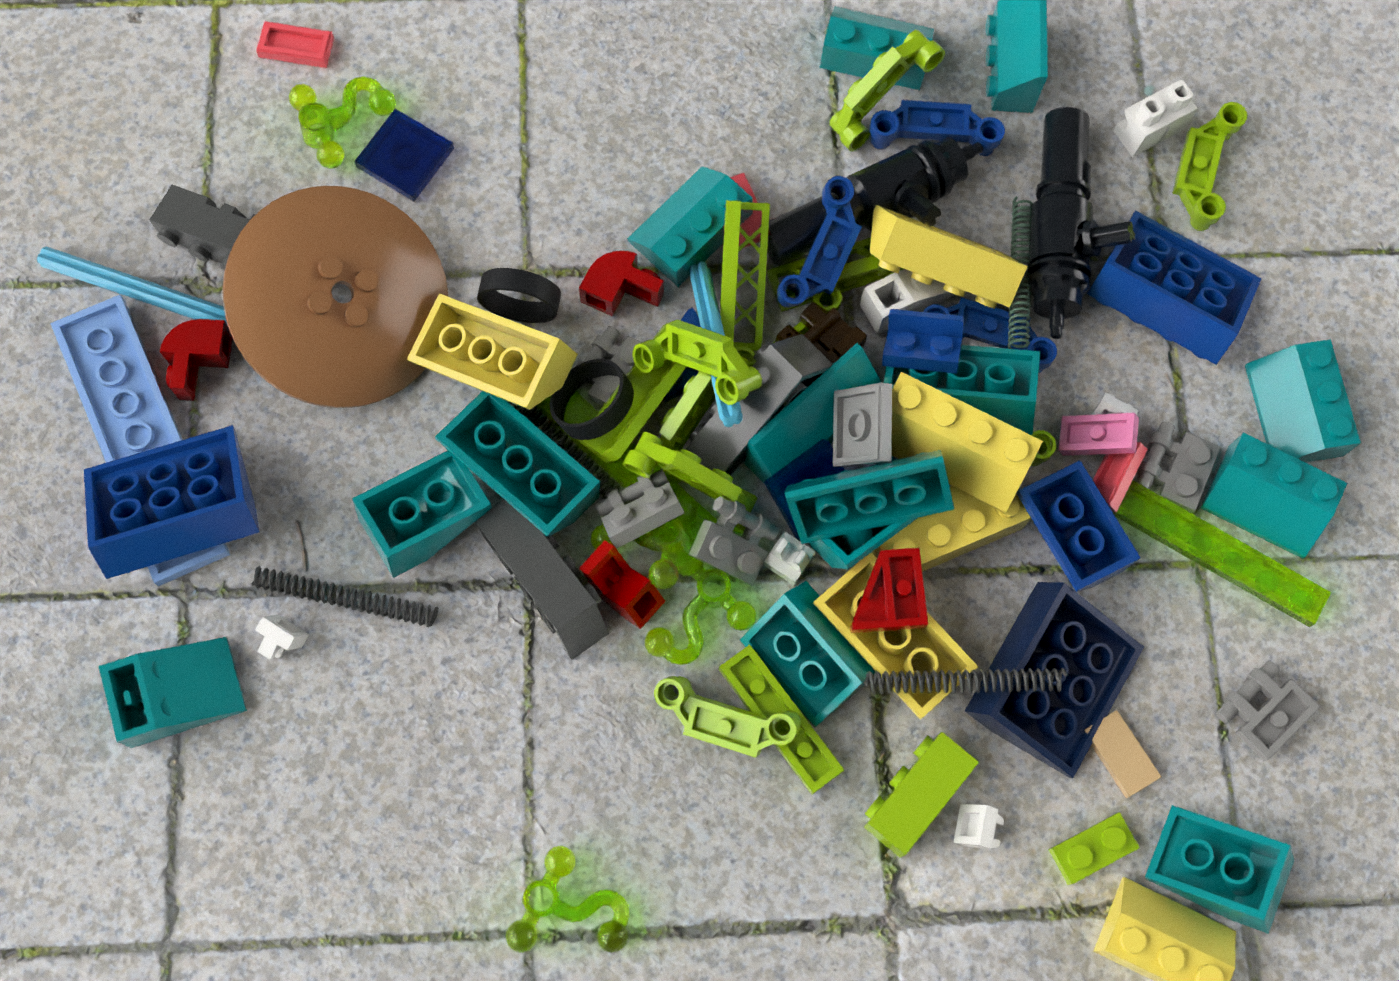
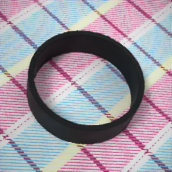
M495 268L484 272L477 294L478 302L488 311L507 319L526 323H544L555 319L561 298V290L552 281L538 274L513 268ZM496 290L527 294L541 300V302L512 298Z
M593 359L583 362L570 370L563 387L551 395L550 413L553 419L570 437L578 440L598 438L613 430L626 417L634 398L632 383L613 361ZM612 375L619 377L620 383L617 395L605 411L583 423L571 424L564 421L567 403L582 385L600 376Z

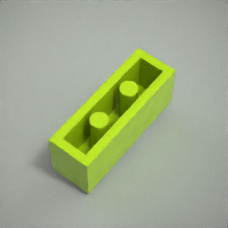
M942 731L934 739L929 735L924 738L913 752L918 757L916 762L910 769L903 765L889 782L894 789L884 800L881 796H878L864 813L870 819L863 827L899 858L909 852L979 763Z

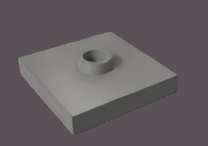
M877 383L834 391L833 467H852L891 462L892 384Z

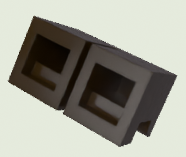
M812 302L800 314L799 320L809 329L804 336L832 364L840 359L856 343L864 348L867 335L857 326L853 329L843 321L835 307L827 312L824 308ZM789 324L777 334L775 342L800 335V333ZM822 373L813 376L807 384L810 386Z

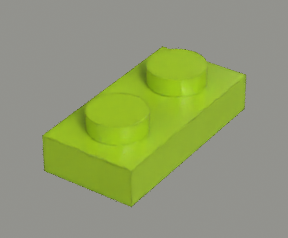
M1118 812L1048 850L1067 885H1072L1140 847L1121 813Z

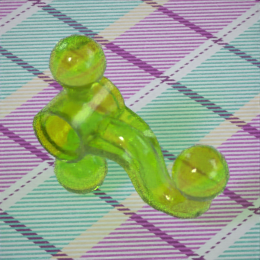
M365 76L350 80L343 90L342 106L327 109L326 106L316 103L317 95L310 85L303 83L291 88L288 99L291 106L299 111L298 119L303 140L307 146L317 149L316 157L323 167L334 169L339 167L344 160V149L339 143L333 141L334 132L348 124L354 116L358 92L365 90L370 93L368 103L370 109L375 114L386 116L394 111L397 102L395 95L389 89L383 88L377 80ZM317 124L322 125V126L317 127V128H312V127H311V126L317 125Z
M682 493L676 495L684 514L634 539L638 545L661 553L660 560L655 561L651 565L648 576L651 584L662 590L669 589L676 584L679 578L677 566L683 565L693 558L688 554L694 540L685 527L697 515L698 505L696 500L689 494ZM603 523L597 526L591 533L590 541L595 550L604 540L612 544Z
M691 547L681 548L673 558V566L677 573L686 577L692 576L697 581L698 594L688 603L682 616L683 627L689 641L688 646L683 650L675 648L674 636L671 631L664 627L651 629L644 639L645 649L649 654L655 657H664L672 664L677 665L690 664L701 654L704 639L697 618L706 607L714 609L722 607L727 612L726 619L730 627L739 631L751 628L757 616L753 605L746 601H737L732 596L730 578L724 571L715 568L706 570L702 566L703 562L688 555ZM712 580L721 581L725 585V591L718 597H709L704 592V587L708 582Z
M562 845L554 846L545 855L544 867L546 872L542 880L532 882L524 891L523 905L526 911L521 920L514 921L507 928L505 934L506 943L515 952H527L537 942L538 934L535 927L540 917H547L553 914L565 921L572 923L581 922L593 915L602 906H610L613 909L614 916L612 920L602 923L598 928L596 936L600 948L605 952L616 953L621 951L628 942L629 935L626 927L630 917L629 905L621 894L610 889L594 892L577 906L560 900L556 886L560 878H564L572 873L576 865V858L573 851L568 847ZM536 887H546L552 893V904L544 911L533 909L529 903V895Z

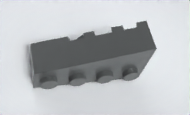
M172 184L149 220L158 232L157 237L162 242L172 247H177L179 244L188 248L189 253L199 260L208 262L211 259L220 263V267L225 270L232 246L240 232L256 214L253 213L252 217L247 219L236 207L226 203L220 209L216 208V204L209 197Z
M803 334L775 343L767 342L755 353L753 358L756 362L752 367L759 371L762 377V384L760 388L749 392L745 399L739 401L743 416L740 424H734L732 427L724 426L723 421L719 418L717 403H715L710 410L713 416L706 424H700L690 434L688 439L691 443L685 450L699 456L702 459L701 465L710 470L714 468L722 470L731 476L745 461L748 441L779 414L783 408L809 386L807 382L813 376L823 374L833 365Z
M504 499L475 521L482 536L510 575L514 573V579L530 603L535 601L536 604L534 605L544 619L545 624L552 633H557L564 646V650L571 660L609 634L597 604L602 602L601 598L589 582L584 586L577 579L580 572L568 555L563 558L560 557L555 550L559 545L553 535L549 537L544 535Z

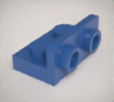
M891 309L888 316V333L883 351L882 366L957 374L963 343L964 317L960 315Z

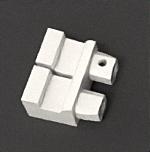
M1180 80L1125 109L1126 119L1117 123L1113 131L1132 158L1157 145L1159 141L1162 142L1187 128L1198 109L1191 100L1193 93L1186 83Z

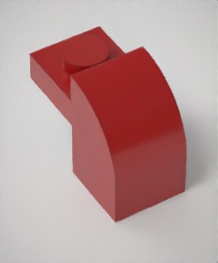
M613 251L599 257L590 266L579 286L581 303L612 317L625 293L656 307L659 306L664 296V280L660 279L658 274L649 269L643 268L639 270L637 254L630 251Z
M193 319L185 321L174 327L164 338L159 352L170 364L166 371V383L179 400L194 401L199 367L229 368L233 337L224 320Z
M606 540L579 567L599 597L620 616L639 629L665 603V599L653 583L632 569L615 546Z

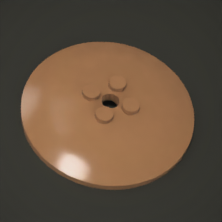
M317 186L297 190L272 201L246 224L228 256L222 292L225 318L233 340L244 359L266 382L288 396L305 403L330 408H353L373 404L391 397L406 388L426 369L409 362L407 358L439 293L448 296V287L442 263L432 243L422 229L397 206L381 197L359 189L343 186ZM336 284L347 286L351 291L350 302H337L332 296V287Z

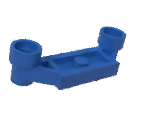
M901 100L900 107L893 112L888 110L876 112L872 116L869 132L871 134L870 142L877 149L887 148L897 138L943 140L950 137L956 142H968L971 145L979 142L983 145V152L979 155L989 156L1001 144L1005 134V127L996 118L987 117L981 119L971 111V104Z
M844 176L830 178L822 190V204L825 207L826 216L799 275L786 276L778 286L777 299L784 307L799 306L804 300L821 292L830 295L836 286L862 226L856 224L850 200L854 195L853 184ZM831 193L837 194L839 200L833 198ZM786 290L793 291L795 298H790L786 294Z
M963 297L960 298L958 304L948 308L933 304L923 310V312L963 316V338L967 337L999 348L1008 349V311L990 308ZM1015 317L1014 319H1017V320H1019V319H1024V320H1026L1027 317ZM1015 323L1014 325H1016V326H1026L1027 324H1026V323ZM1029 326L1030 332L1028 334L1030 338L1028 341L1030 344L1025 348H1016L1011 345V348L1040 351L1039 373H1041L1053 363L1057 356V347L1049 338L1038 337ZM1015 329V330H1013V331H1015V332H1026L1027 330H1026V329ZM1019 335L1014 336L1015 338H1026L1025 335H1023V336H1019ZM1014 342V344L1024 345L1026 342Z

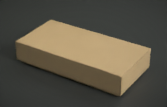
M1116 710L1104 717L1092 739L1093 743L1091 746L1125 798H1129L1161 778V775L1119 712ZM1093 725L1085 729L1087 734Z

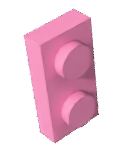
M1135 413L1062 416L1058 451L1063 456L1136 453L1139 418Z

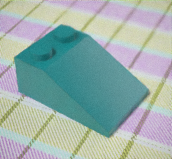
M448 450L352 498L361 525L393 578L429 560L492 508L491 503L469 468Z
M1172 805L1145 879L1229 920L1269 934L1294 863V856L1289 844Z

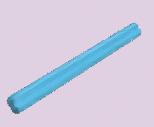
M43 247L37 256V262L43 268L192 319L224 320L227 324L224 306L50 247Z
M700 261L689 268L700 327L725 336L711 271L707 267L706 262ZM711 375L720 420L723 421V425L726 427L740 424L743 419L740 402L732 405L722 402L715 390L717 377Z

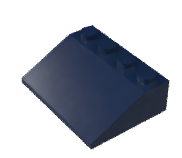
M1037 582L988 670L991 669L994 673L999 669L1002 673L1005 669L1009 672L1013 669L1017 672L1024 669L1027 672L1031 668L1035 672L1039 668L1043 672L1047 668L1051 672L1055 668L1059 672L1061 668H1064L1068 676H1064L1062 672L1061 691L1057 690L1055 672L1052 692L1049 690L1047 673L1045 676L1044 692L1041 691L1039 673L1037 676L1036 692L1033 691L1031 674L1029 676L1028 692L1025 691L1023 674L1021 676L1020 692L1017 691L1015 675L1013 676L1012 692L1009 691L1007 675L1005 676V691L1003 693L1000 688L999 676H997V691L995 693L992 690L991 676H989L988 692L984 691L982 679L980 692L975 691L965 712L991 732L1065 776L1074 778L1093 743L1092 739L1103 718L1110 712L1144 646L1066 583ZM1092 725L1089 733L1087 734L1085 732V729Z

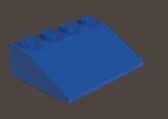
M1135 210L1129 220L1133 224L1135 240H1132V243L1113 247L1087 294L1095 298L1100 304L1110 306L1128 316L1133 322L1142 324L1159 333L1164 339L1175 342L1192 351L1197 357L1217 365L1239 334L1262 278Z
M233 425L84 469L88 549L106 579L260 533L256 506Z

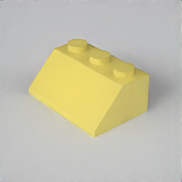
M1122 877L1093 952L1153 981H1231L1235 970L1236 931L1126 877Z

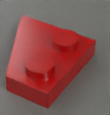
M920 548L880 550L850 626L851 633L926 628L928 626Z

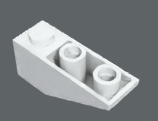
M904 269L899 271V273H893L865 287L859 306L878 335L888 330V316L891 309L923 312L927 306L939 304L955 294L944 290L945 284L933 280L931 285L919 282L911 278L912 271Z

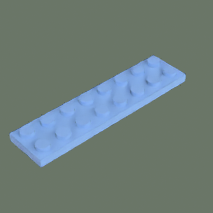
M121 295L50 323L106 463L183 440L128 306ZM226 543L148 566L153 582L159 587L230 555Z

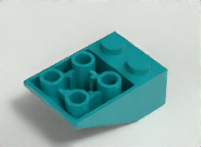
M227 637L138 653L98 666L116 741L129 748H135L247 711Z

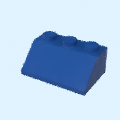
M1080 460L1017 491L1016 494L1076 592L1093 588L1124 572L1141 558Z

